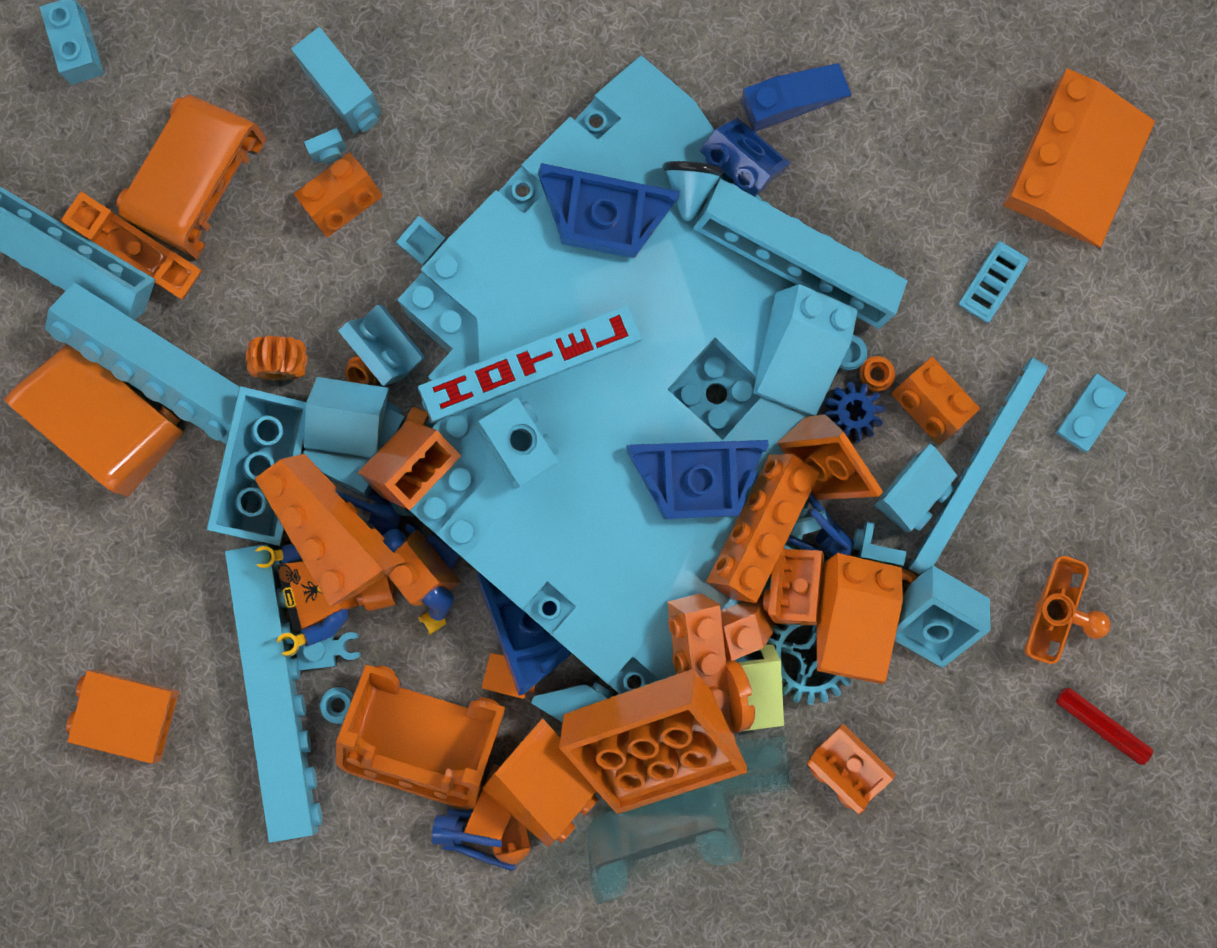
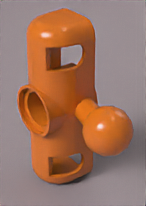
M1060 556L1053 560L1051 572L1046 579L1041 597L1035 605V615L1029 629L1027 643L1023 649L1024 654L1030 659L1045 664L1058 662L1072 623L1082 627L1084 633L1092 639L1103 638L1111 630V621L1102 611L1095 610L1084 613L1076 610L1089 573L1086 563L1068 556ZM1074 573L1083 575L1078 588L1070 586ZM1052 600L1057 601L1062 609L1061 615L1057 620L1050 618L1047 612L1048 604ZM1051 641L1060 643L1055 656L1047 654Z

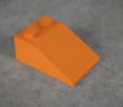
M825 414L804 417L777 442L784 454L795 455L820 473L811 490V493L817 500L879 497L883 493L881 487L844 431Z
M840 553L835 554L823 564L817 626V671L877 684H884L886 682L903 603L901 567Z

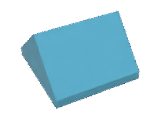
M317 377L306 402L304 448L371 459L379 451L389 388Z

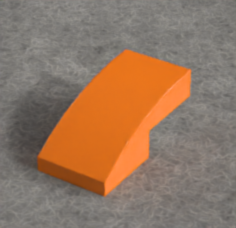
M493 763L484 785L499 769V765ZM482 789L463 832L501 840L511 814Z

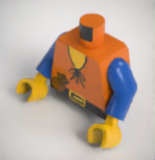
M398 529L389 530L382 535L385 538L384 544L393 553L398 552L406 562L394 568L387 576L413 606L426 605L430 607L427 612L418 617L420 623L423 622L428 630L427 633L431 635L446 625L445 617L454 599L451 590L460 584L461 581L419 529H416L407 538Z
M293 544L282 545L280 550H273L268 546L258 547L255 551H269L271 553V560L267 564H256L257 566L267 568L274 561L281 560L282 564L276 565L293 632L300 631V634L297 636L291 633H283L277 638V643L285 639H292L294 641V647L290 651H285L281 654L287 657L293 656L301 645L305 644L308 647L333 637L348 619V611L357 606L356 597L329 606Z

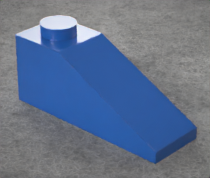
M837 63L776 76L744 88L741 103L752 130L757 132L851 97L852 94L840 64Z

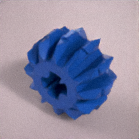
M848 382L846 384V393L841 388L836 387L833 390V394L837 400L833 398L825 400L824 404L834 411H828L824 414L831 420L835 419V424L844 431L847 437L852 432V440L856 444L861 442V432L869 439L875 435L871 426L881 427L883 421L874 415L883 413L885 408L882 405L873 406V402L880 395L875 392L868 398L865 395L868 390L867 384H862L858 393H856L854 383ZM853 405L858 406L857 412L862 415V419L860 416L854 421L849 419L850 412L845 410L846 406L848 409Z

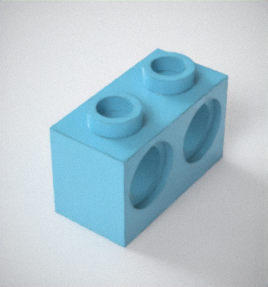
M59 0L40 6L58 71L70 85L104 75L86 12L77 0Z

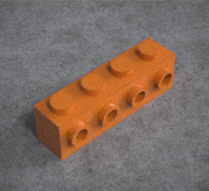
M793 454L769 455L706 583L732 600L757 603L820 473Z
M702 593L667 601L669 613L668 626L673 646L672 660L676 674L695 669L712 691L734 737L720 605Z

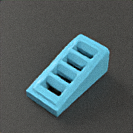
M998 241L990 251L958 303V306L988 324L1029 259L1003 242ZM999 257L1014 266L1013 270L996 261V258ZM989 269L1007 278L1005 283L988 274ZM980 283H986L999 291L997 296L979 286ZM975 293L990 302L991 306L989 309L971 298Z

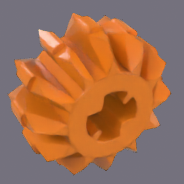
M281 335L258 336L249 341L245 358L247 371H249L250 375L259 377L262 380L269 379L272 381L296 380L305 375L308 361L304 342L295 340L293 337H282Z

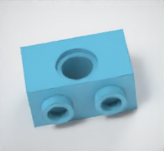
M518 397L475 424L515 489L559 462L555 457L559 453L555 443L548 434L541 435L534 424L538 421L534 410L527 401L521 403ZM520 431L527 435L529 446L526 451H517L512 447L510 436L513 432Z

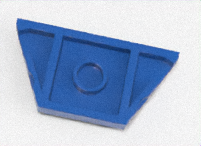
M541 163L538 169V176L562 244L630 258L637 256L679 197V191Z
M768 440L633 444L626 446L627 453L663 519L739 516L746 501V492L754 482L757 475L755 470L762 453L767 451L769 442Z
M477 572V580L518 695H523L572 653L480 572ZM547 601L544 603L542 610L545 615L551 616L556 613L557 606L553 601Z

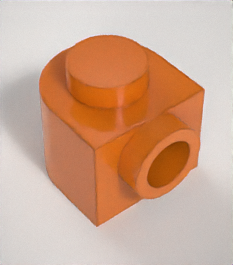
M387 575L355 596L358 606L364 605L367 612L397 605L394 584Z

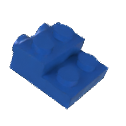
M739 118L716 128L699 150L706 157L707 164L721 167L724 173L733 180V184L754 197L763 192L770 182L781 175L790 164L786 158Z

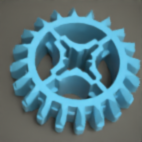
M783 624L784 627L782 629L774 625L773 633L777 636L775 640L769 638L766 645H774L780 660L782 651L795 657L798 662L796 682L788 676L781 662L782 682L784 683L782 686L783 696L788 694L792 688L794 690L792 695L793 702L798 703L802 693H806V703L813 705L815 701L814 693H818L821 702L826 703L828 702L826 690L830 689L832 694L837 697L841 695V691L836 685L838 681L845 686L851 685L852 682L849 678L832 674L826 681L820 684L806 686L808 678L811 677L814 669L817 668V661H811L809 666H807L803 662L806 658H801V653L793 651V648L797 650L810 649L811 645L817 648V626H813L806 642L797 645L784 640L790 632L802 625Z

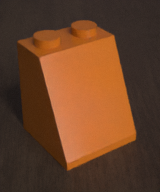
M541 719L482 789L549 847L556 839L562 844L576 827L571 821L579 812L585 816L599 799L594 795L597 792L595 788L560 750V737L545 720Z

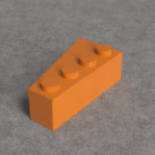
M305 454L280 459L255 478L329 606L354 598L392 572L394 568L406 562L398 552L393 553L384 544L385 538L375 528L370 529L357 515L359 511L351 502L346 503L336 493V486Z

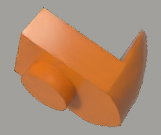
M511 815L501 838L502 846L497 848L493 846L495 857L499 861L516 865L529 854L532 846L528 829Z

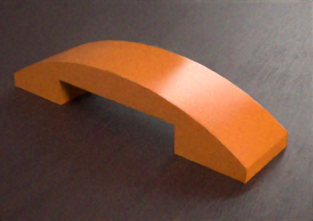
M80 191L61 219L63 223L87 239L156 279L155 283L181 300L185 298L202 273L201 269L141 232L82 191Z

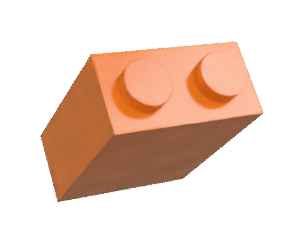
M407 420L357 473L382 498L410 511L461 455L436 429Z
M86 670L85 676H81L76 687V697H79L76 711H72L67 720L66 732L69 733L67 742L151 764L161 762L179 691L98 670Z

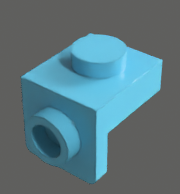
M865 522L862 529L856 528L853 538V549L858 550V558L897 567L904 566L907 551L871 544L875 523Z

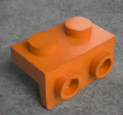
M350 152L294 193V196L326 237L331 236L382 198L381 192L369 174Z
M933 356L892 392V396L937 445H941L981 409Z
M783 548L770 574V589L765 590L763 598L764 611L768 612L774 623L818 626L824 562L822 551Z
M843 723L817 746L807 761L813 776L818 781L826 783L836 792L839 801L859 815L866 809L868 802L893 781L896 775Z

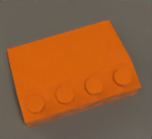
M1067 68L1055 84L1002 206L1101 248L1155 120L1102 83Z
M694 668L563 715L560 750L616 814L747 773V765L712 691Z

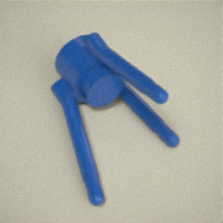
M336 491L346 503L351 502L355 507L371 513L368 523L373 524L374 527H369L370 529L375 528L381 535H384L389 530L397 529L401 515L397 514L389 501L382 498L379 494L371 491L368 498L377 502L372 505Z
M810 492L807 500L814 508L810 513L822 527L816 537L818 546L816 547L789 535L787 542L803 550L822 551L824 560L827 557H833L837 553L850 555L854 547V541L843 532V528L832 519ZM816 509L824 510L827 520Z
M448 809L447 816L436 815L432 830L433 844L443 845L444 850L456 851L510 871L515 869V865L504 863L492 855L462 845L466 841L487 846H502L501 840L463 832L466 822H461L460 819L470 818L473 809L461 811Z

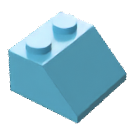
M929 444L915 454L873 506L905 533L912 531L913 528L920 531L932 517L928 510L936 501L942 504L954 491L955 486L951 483L958 475L939 451Z
M932 565L909 585L903 596L895 641L944 668L991 631L990 598Z

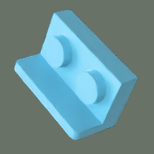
M382 304L376 305L364 318L348 321L338 330L383 386L403 380L424 360L423 353Z

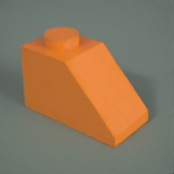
M764 593L760 595L757 603L743 601L721 610L726 659L733 661L764 648L773 634L775 623L768 615V612L764 611Z

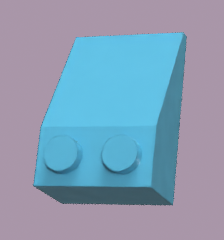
M801 284L776 292L753 393L808 416H816L851 344L858 309Z

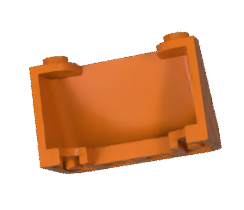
M187 94L183 98H177L170 110V119L130 187L125 188L120 193L116 205L119 207V216L125 221L197 260L206 245L199 240L202 235L201 229L208 232L211 225L207 221L240 164L244 163L247 165L250 160L247 156L249 151L259 154L267 138L258 125L250 120Z
M68 344L63 346L16 385L4 398V401L95 480L110 491L127 497L130 496L184 433L177 426L181 420L164 406L159 411L151 406L123 381L117 379L111 371L96 362L87 360L79 351Z
M366 664L336 740V765L344 772L457 808L473 809L482 788L505 707L500 706L495 700L486 697L471 701L467 708L400 687V681L391 668L382 665L373 667Z

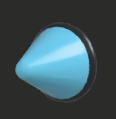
M668 161L662 165L671 189L679 191L676 203L681 217L685 221L693 220L719 178L724 175V170L715 165L689 161Z

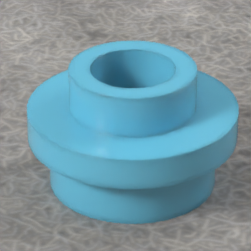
M343 687L328 690L320 701V710L323 717L331 723H343L354 694ZM337 698L345 702V709L342 712H336L333 709V701Z

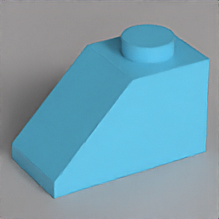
M594 682L592 687L587 684H581L536 695L531 703L563 723L564 714L611 698L613 692Z

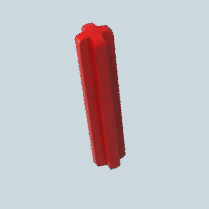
M1064 688L1056 699V703L1136 763L1145 765L1152 757L1154 751L1151 747L1074 690Z

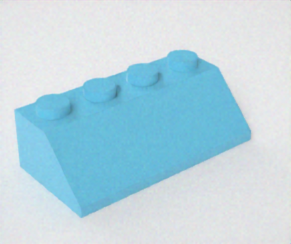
M242 386L239 387L206 530L280 546L284 528L255 478L280 459L301 454L305 435L306 402Z

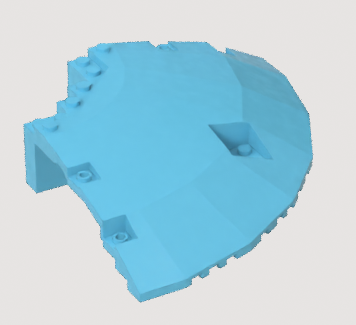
M642 55L595 94L592 102L575 120L569 117L521 165L499 192L495 190L421 268L422 273L397 300L407 317L449 353L428 376L431 381L620 307L629 306L642 337L640 342L438 421L433 426V429H436L461 457L410 510L454 551L619 694L634 690L627 685V680L631 675H637L641 678L642 683L640 687L676 675L672 660L673 646L668 626L669 613L667 601L702 593L719 604L720 611L743 602L732 600L706 583L738 516L663 519L627 453L626 445L768 440L769 446L767 451L762 453L755 470L757 475L752 486L746 492L747 500L768 456L784 454L777 442L804 417H809L806 414L753 393L775 293L794 286L793 282L694 230L693 226L700 210L693 220L685 221L681 217L675 202L635 258L565 245L561 242L538 176V169L541 163L669 190L672 189L667 175L662 169V165L665 162L689 161L707 164L706 157L699 150L715 130L696 102ZM593 118H600L603 124L598 128H594L589 122ZM725 173L722 177H720L728 183L733 182V180ZM520 186H526L530 189V192L527 196L520 197L516 194V190ZM759 195L755 196L757 199L762 200ZM712 385H720L726 391V400L721 404H713L708 401L706 390ZM516 397L519 398L521 403L527 401L538 418V421L534 424L542 436L548 434L559 452L555 455L559 461L558 463L517 489L514 488L475 426L479 420ZM515 431L510 436V443L515 450L526 451L529 446V439L525 433ZM808 500L806 501L801 512L808 509ZM802 534V535H791V536H794V537L799 538V539L802 540L803 534ZM786 541L785 549L800 550L799 547ZM769 576L761 594H763L766 589H770L771 576ZM553 601L556 604L557 611L554 615L547 616L544 614L542 607L545 602ZM759 650L745 656L758 660Z

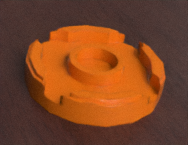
M726 659L733 733L749 730L754 723L755 707L754 705L749 706L747 696L752 695V688L741 665L735 660L730 661Z

